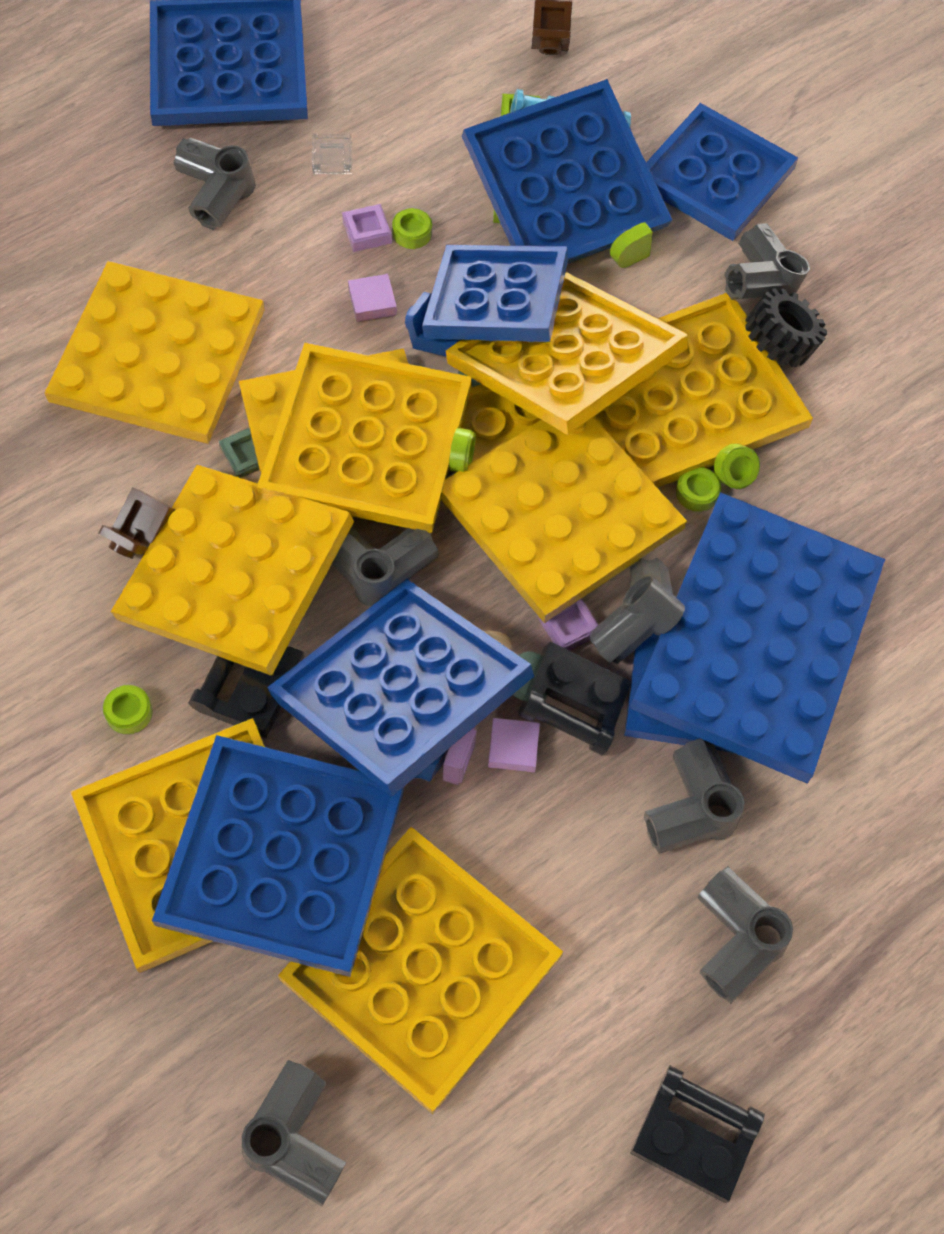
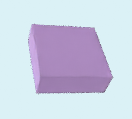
M381 204L342 212L343 224L353 252L392 243V234Z
M388 274L348 280V290L356 322L397 315V306Z
M582 598L546 623L538 618L552 642L569 651L589 642L590 632L598 626L597 621Z
M493 718L488 768L535 772L540 723Z
M475 727L449 748L443 764V781L455 785L462 783L475 747Z

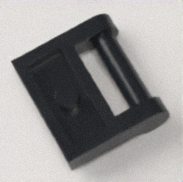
M550 641L543 648L533 673L534 677L529 683L518 715L529 721H533L536 718L589 744V750L603 756L613 741L614 729L632 681ZM544 694L598 720L596 727L544 702Z
M287 646L272 676L246 667L228 703L218 699L217 696L235 662L217 656L201 689L194 690L188 704L200 713L231 725H237L253 718L260 736L267 738L282 707L271 696L268 686L305 658L304 652Z
M669 1065L630 1154L724 1203H728L753 1142L760 1131L765 1113L751 1106L748 1110H745L683 1078L684 1072ZM673 1097L737 1128L738 1132L733 1143L668 1110Z

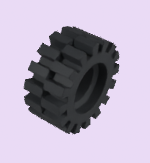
M776 288L771 289L769 292L767 291L745 319L747 322L745 329L751 332L748 336L751 342L757 341L759 344L756 348L760 352L765 349L769 353L767 356L773 361L777 357L779 358V364L786 366L788 362L791 367L803 365L826 339L827 330L823 328L826 325L824 320L817 319L820 313L816 308L810 310L808 308L810 303L806 299L801 302L798 300V294L792 292L788 295L787 290L782 288L779 291Z

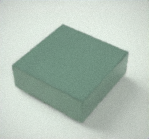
M250 427L219 441V446L237 477L241 478L259 470Z

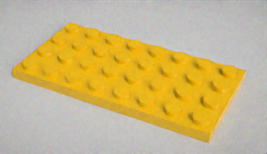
M727 293L657 318L688 334V349L594 416L597 422L657 488L679 480L681 475L696 468L714 466L718 453L730 444H741L754 450L809 428L813 420L810 412L776 360L772 361L767 357L769 353L765 349L760 352L756 348L759 344L757 341L751 342L748 337L751 332L745 329L747 323L745 319L747 316L737 300H731ZM482 384L472 387L461 428L473 430L476 434L472 462L541 419Z

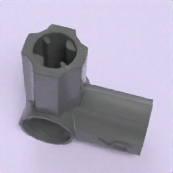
M191 137L189 139L183 138L176 147L174 159L176 171L205 181V184L188 207L191 216L206 228L215 230L216 227H221L238 200L249 197L256 187L248 154L239 146L231 145L218 148Z
M767 223L756 224L752 229L743 233L738 243L750 263L729 265L724 275L726 279L725 291L731 300L760 298L767 291L769 292L774 288L777 291L780 288L786 289L788 295L792 292L797 293L810 271V265L800 254L786 250Z
M351 527L332 565L355 587V594L358 600L364 605L371 607L404 580L409 579L437 559L439 551L431 535L425 530L408 528L382 548L374 549ZM374 576L381 577L380 579L376 580L368 579L369 577Z
M640 558L630 567V588L623 598V604L590 632V641L595 645L599 654L608 662L619 664L653 633L659 636L661 633H667L678 623L685 611L684 604L673 595L668 567L658 558L653 560Z
M701 738L687 742L683 747L674 751L673 760L689 798L647 810L644 813L648 836L652 846L655 847L659 854L707 838L713 840L726 839L736 830L745 805L743 795L737 787L731 784L714 744ZM713 805L722 806L728 810L730 816H716L708 807Z
M727 866L708 882L698 895V900L735 936L700 970V974L716 994L732 1004L772 962L783 956L791 941L793 926L791 919L784 911L767 904ZM759 926H770L778 932L781 941L772 945L765 944L758 939L755 929Z
M287 1060L254 1118L244 1128L242 1133V1155L246 1164L252 1169L267 1173L318 1205L323 1206L343 1171L346 1162L298 1133L327 1083L302 1064ZM268 1130L274 1132L281 1142L279 1150L267 1157L257 1155L250 1146L251 1139L260 1131Z

